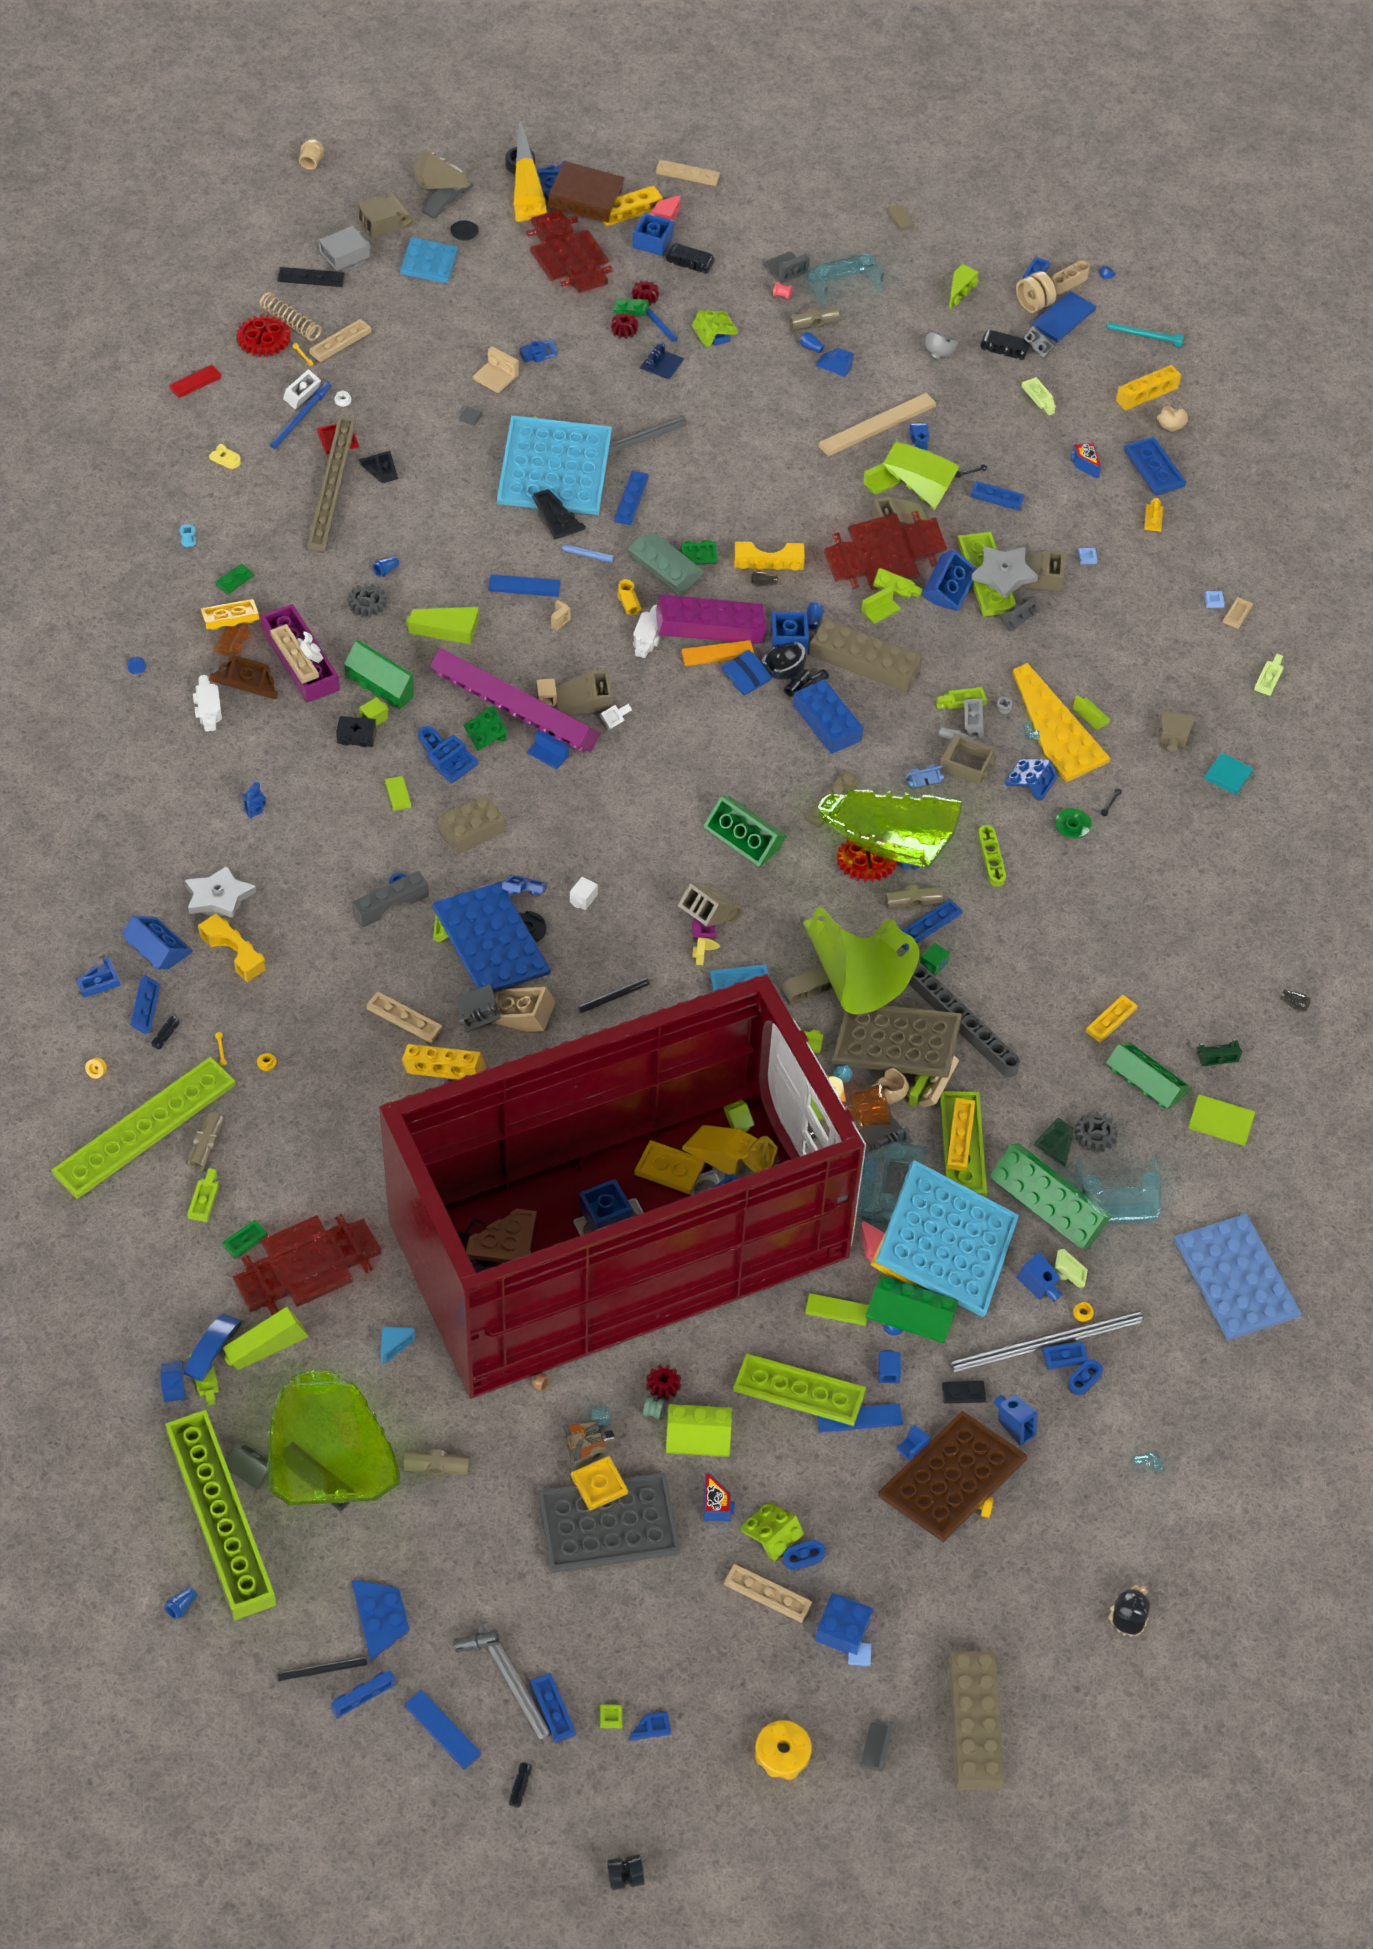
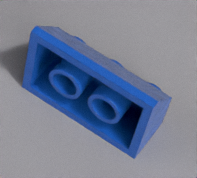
M955 549L941 554L922 595L932 604L958 611L973 582L971 579L972 573L977 568Z
M132 916L121 934L127 939L128 944L137 948L139 954L151 961V965L159 970L170 969L193 952L188 945L157 917Z

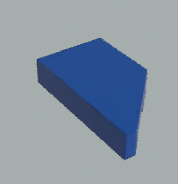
M667 1711L645 1714L635 1730L629 1735L630 1741L671 1735Z

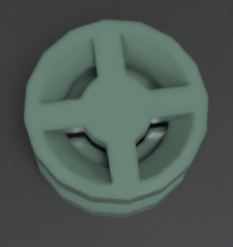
M647 1396L643 1417L653 1416L656 1420H660L664 1399L654 1400L651 1396Z

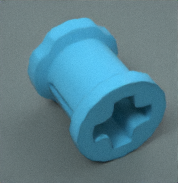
M189 524L181 526L179 530L182 536L181 544L185 547L194 546L196 544V537L194 536L195 527Z

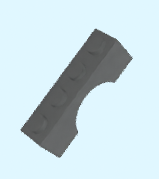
M419 871L412 873L353 901V915L363 928L380 920L382 914L398 902L407 901L414 904L428 897V883Z

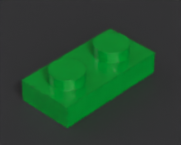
M617 298L613 312L614 314H622L623 312L628 314L630 312V315L645 316L649 302L648 300Z
M241 563L218 579L216 586L228 595L254 577V572Z
M253 1220L224 1240L222 1245L236 1260L266 1239L268 1233L256 1220Z

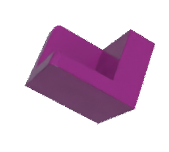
M693 918V939H698V937L715 939V925L705 926Z

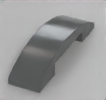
M468 181L469 187L438 189L426 203L422 213L435 219L444 211L445 205L460 193L465 194L474 184Z

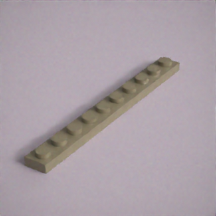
M341 416L338 418L308 541V550L326 551L356 425V418Z

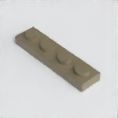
M845 770L804 815V820L820 828L860 783V778Z

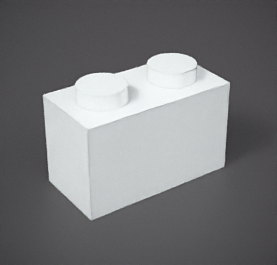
M308 369L285 390L283 399L291 407L297 409L319 388L321 380Z

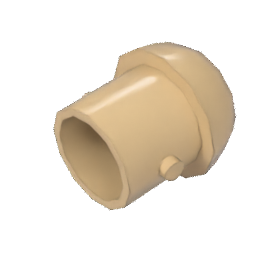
M315 139L306 140L301 146L302 153L299 163L305 169H315L319 160L324 157V147L321 142Z

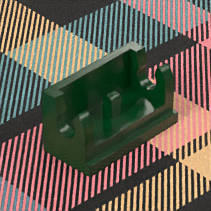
M1236 1038L1232 1039L1230 1044L1205 1047L1203 1043H1199V1047H1196L1202 1067L1239 1062L1242 1054V1049H1240Z

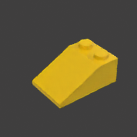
M702 1125L683 1146L682 1150L728 1175L732 1173L736 1175L745 1165L741 1160V1156L757 1141V1138L741 1129Z

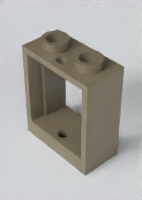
M954 734L941 759L940 766L943 765V768L940 771L980 785L982 780H986L988 777L989 766L993 767L995 763V748ZM957 751L985 760L979 771L952 760Z

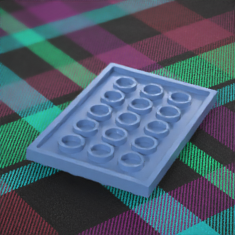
M1247 1214L1174 1237L1175 1244L1227 1341L1301 1316L1300 1309Z

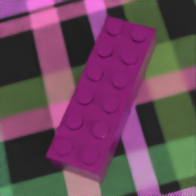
M660 594L657 602L658 635L729 642L751 640L752 644H762L766 633L763 604Z
M293 604L260 616L261 629L307 703L340 690L338 674ZM287 624L295 638L305 640L304 631L312 635V643L320 648V654L323 657L319 663L310 660L318 671L319 677L302 684L272 638L270 630Z

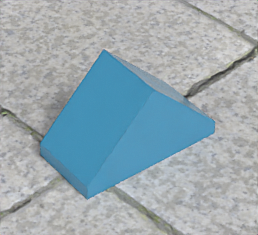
M382 1328L380 1355L383 1365L416 1340L413 1328Z

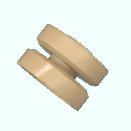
M1042 271L1025 277L1017 283L1016 293L1018 300L1030 313H1035L1044 307H1048L1056 300L1055 286L1051 278Z

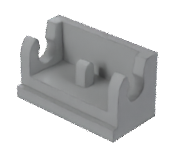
M982 698L964 700L965 730H967L970 736L976 732L979 738H985Z

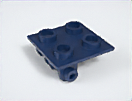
M660 342L657 343L656 347L645 359L640 369L670 379L684 358L665 351V344Z

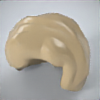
M1171 406L1163 407L1161 413L1157 416V420L1162 428L1173 432L1186 425L1188 414L1184 409L1176 410Z
M895 1068L885 1070L883 1077L879 1078L875 1084H872L870 1095L885 1105L899 1102L907 1095L909 1085L902 1073Z

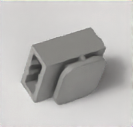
M353 226L319 240L320 253L336 271L340 269H353L364 264L366 258L370 257L371 246L369 242Z

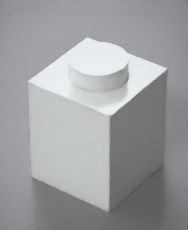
M581 877L570 891V903L576 908L586 910L598 895V884Z

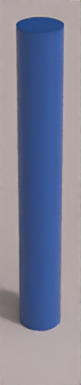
M648 308L646 314L672 342L677 341L678 338Z

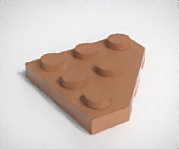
M515 1209L506 1218L498 1219L487 1226L486 1230L470 1236L466 1251L469 1259L507 1263L529 1255L537 1211Z

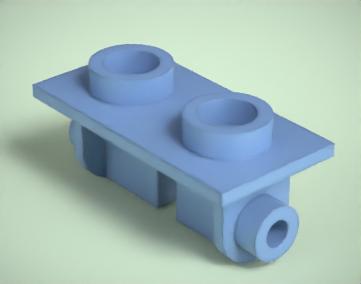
M930 765L925 770L920 771L919 769L910 770L904 779L910 780L908 781V787L913 789L926 786L924 779H927L928 785L941 783V780H944V775L939 771L943 768V765L937 767L936 765Z

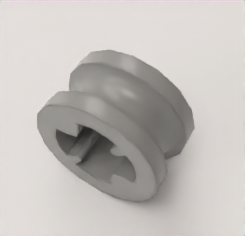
M1000 697L997 700L996 710L1001 714L1011 712L1012 700L1008 697Z

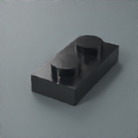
M984 1381L942 1382L944 1404L986 1402Z

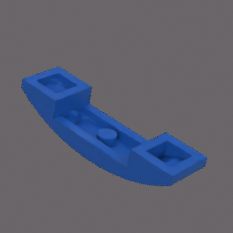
M226 1314L220 1315L198 1342L183 1374L203 1382L212 1368L213 1360L228 1338H232L235 1335L242 1321Z

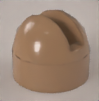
M544 1374L534 1375L536 1379L532 1380V1386L536 1390L544 1392L550 1382L549 1376Z

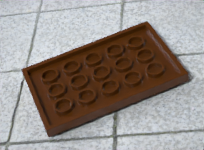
M961 1411L878 1491V1495L944 1543L1027 1460V1454L964 1411Z

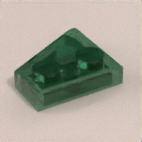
M1058 1117L1035 1141L1034 1146L1065 1167L1074 1128Z

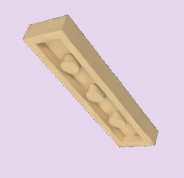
M660 160L656 168V174L717 186L720 178V172L664 160Z
M359 319L310 348V354L319 362H322L371 333V327Z
M287 624L270 630L272 638L302 684L319 677L318 671L300 648L299 642Z
M378 991L367 1003V1010L431 1044L442 1031V1025Z
M736 1564L733 1565L724 1582L725 1586L801 1623L804 1622L812 1606V1601Z

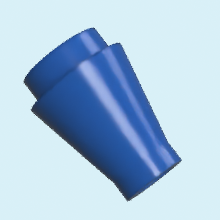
M807 331L799 341L803 347L818 353L825 347L811 332L808 333Z
M395 556L377 560L373 564V571L377 576L384 577L395 567L399 566V560Z
M812 602L807 607L808 628L817 629L824 613L823 606L820 603Z
M188 1587L183 1592L167 1600V1604L164 1606L165 1611L173 1619L182 1617L194 1599L197 1598V1593L194 1589Z

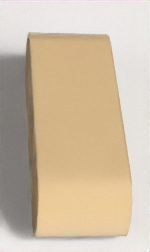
M1078 261L1054 274L1052 282L1055 286L1056 294H1062L1086 281L1089 275L1090 264L1086 261Z

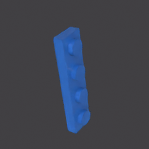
M632 470L614 522L626 525L632 524L649 474Z

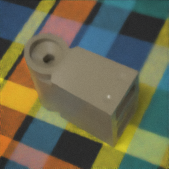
M395 192L387 194L385 198L380 196L357 203V220L371 238L384 235L399 228L411 227L415 223V217L402 204V201Z
M690 883L678 904L680 908L705 926L719 925L724 922L731 924L738 920L742 914V907L709 883Z

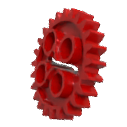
M260 315V318L254 316L253 320L247 318L248 323L243 321V326L239 325V330H237L238 345L241 346L242 351L246 350L247 354L252 352V356L256 354L259 357L262 354L265 357H268V354L274 356V352L280 354V350L285 351V346H289V342H291L289 326H286L285 321L281 322V318L276 320L275 316L269 318V315L264 318L262 315Z
M860 835V839L853 837V841L847 839L846 843H842L841 847L838 848L837 865L840 866V871L844 870V875L850 874V879L857 877L856 881L863 879L864 883L867 882V879H870L874 883V879L881 881V877L887 879L888 874L892 875L897 865V852H894V847H890V843L884 844V839L877 841V837L871 839L870 835L867 838H863Z

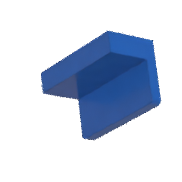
M539 729L535 733V743L528 750V754L554 769H558L569 757V745Z

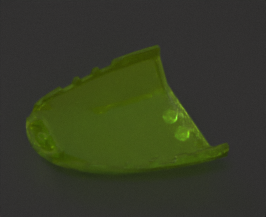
M847 790L846 795H839L834 792L825 796L819 803L818 811L826 823L855 845L886 859L929 869L955 834L961 814L962 802L922 795L921 799L911 798L909 793H905L903 797L892 796L890 791L886 795H875L874 790Z
M312 1370L298 1373L292 1376L291 1381L286 1386L282 1385L275 1402L268 1437L267 1475L270 1493L289 1506L376 1501L399 1485L400 1472L390 1441L387 1442L384 1428L379 1426L375 1412L372 1413L368 1407V1401L352 1382L350 1384L340 1379L339 1374L334 1372Z

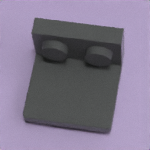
M788 251L765 261L764 265L781 283H784L807 273L810 257L807 254L796 257L791 251Z

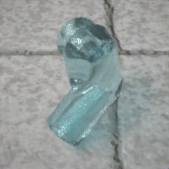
M1032 722L1024 723L1025 738L1030 741L1038 740L1040 738L1039 730H1033Z
M1153 1454L1132 1456L1134 1467L1145 1465L1153 1472H1160L1164 1468L1163 1462Z

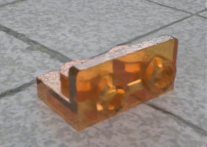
M244 622L241 627L227 626L214 647V653L227 657L240 653L243 642L247 641L250 636L248 623Z

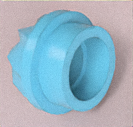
M841 1065L834 1069L833 1076L840 1078L843 1084L852 1079L853 1073L848 1065Z

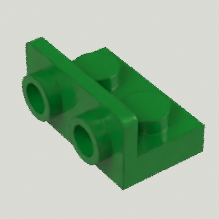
M703 540L701 543L685 541L681 544V553L696 565L717 564L716 542H711V540Z

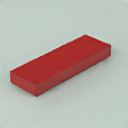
M210 365L170 384V389L178 398H181L221 379V373L213 365Z

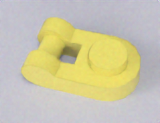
M219 444L216 447V451H212L209 455L212 461L230 469L237 468L241 464L240 455L227 449L223 444Z

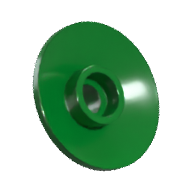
M1068 808L1057 814L1055 827L1063 836L1077 839L1086 836L1090 832L1092 822L1090 817L1082 810Z

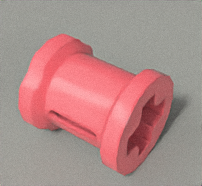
M776 282L773 296L778 295L789 300L793 286L781 285L780 282Z

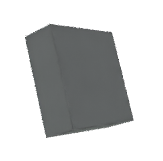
M467 406L459 416V421L475 426L482 416V411Z

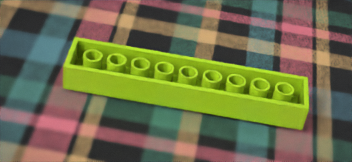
M203 1410L166 1423L165 1427L169 1442L234 1621L276 1606L274 1591L207 1411Z

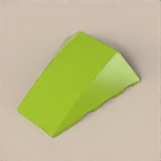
M895 441L882 464L898 480L902 479L909 490L913 489L919 494L918 498L928 502L933 510L936 509L960 465L936 454Z

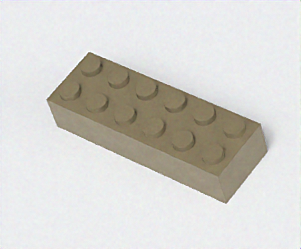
M824 619L810 643L809 656L907 693L921 668L922 655L828 619Z
M951 1651L948 1663L956 1790H1001L1004 1782L996 1653Z

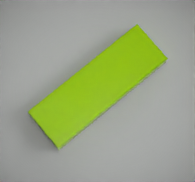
M809 1293L805 1314L866 1326L867 1318L865 1317L869 1305Z

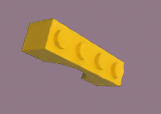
M735 542L734 568H754L759 570L790 569L794 571L804 569V543H787L782 550L767 553L757 549L753 542Z
M215 913L198 925L199 936L210 947L228 946L238 953L234 960L235 971L247 983L266 970L264 956L261 953H257L249 941H244L240 933L236 929L233 930L225 918H221Z

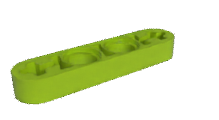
M983 825L979 829L978 839L988 880L991 885L1000 887L1005 883L1006 872L996 832L992 826ZM984 832H987V834H990L988 840H987V836H986V834H985ZM992 846L995 850L988 851L985 847ZM996 861L999 865L992 866L989 862ZM995 872H997L998 878H1000V880H997V878L995 877Z

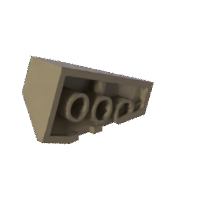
M421 151L414 170L415 181L419 187L426 189L469 187L463 170L454 164H447L444 158L439 159L433 151Z

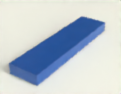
M490 575V592L559 597L560 580Z
M949 899L901 931L913 937L915 942L918 943L960 916L963 911ZM906 943L901 946L905 950L909 949V945Z
M900 1403L861 1407L854 1426L817 1416L819 1433L903 1425Z
M422 1690L404 1704L405 1708L463 1770L481 1756V1752Z

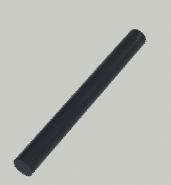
M644 978L578 1006L580 1013L586 1012L650 985L649 980Z
M364 1656L277 1672L278 1681L367 1665V1659Z

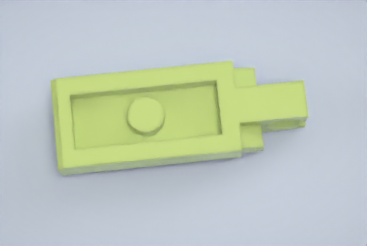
M1037 377L1022 382L1021 387L1038 407L1044 408L1048 415L1055 414L1056 406L1054 405L1053 396Z
M1276 654L1273 662H1266L1255 685V691L1271 696L1283 672L1284 666L1281 665L1282 655Z

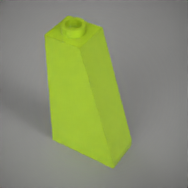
M479 608L412 609L411 615L407 616L406 619L408 633L471 645L479 620Z
M285 1307L224 1346L223 1349L226 1353L224 1359L230 1367L233 1365L237 1370H240L308 1338L309 1335L301 1321L288 1307Z

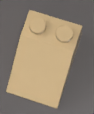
M547 987L503 989L494 994L501 1018L491 1023L525 1032H541L545 1030L556 1002Z

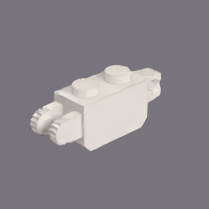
M657 604L652 607L650 613L644 612L639 618L633 633V645L636 648L635 656L645 658L649 652L653 651L654 646L657 647L659 644L660 636L658 635L656 618Z
M201 675L198 679L199 685L196 686V693H193L194 704H198V707H195L196 718H200V724H203L205 731H215L216 723L222 719L218 686L210 684L208 676Z

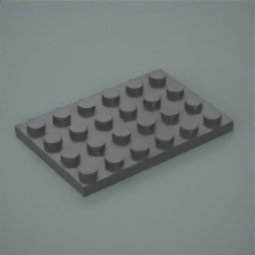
M658 1473L624 1478L622 1480L628 1489V1494L589 1511L576 1485L538 1491L551 1573L680 1554L666 1474Z

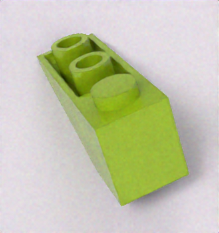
M962 264L954 272L949 309L954 305H958L964 296L966 297L970 290L978 285V271Z

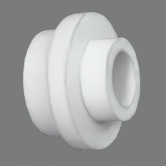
M340 391L335 396V403L342 407L348 406L351 403V396L346 391Z

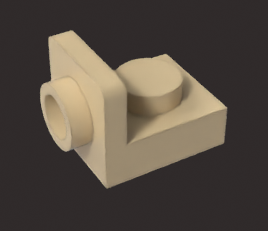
M559 600L555 602V612L551 616V628L555 631L571 620L569 606Z

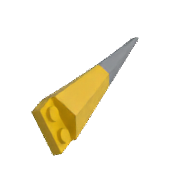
M519 121L514 191L516 221L548 217L546 201L521 121Z

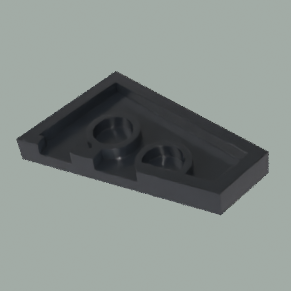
M549 489L533 493L532 498L554 540L585 530L586 526L583 523H579L575 515L569 512Z

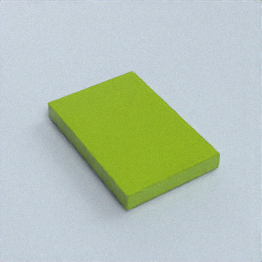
M1198 1094L1188 1129L1246 1146L1255 1111Z

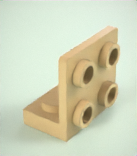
M492 346L488 349V363L473 375V380L496 393H500L519 375V360Z

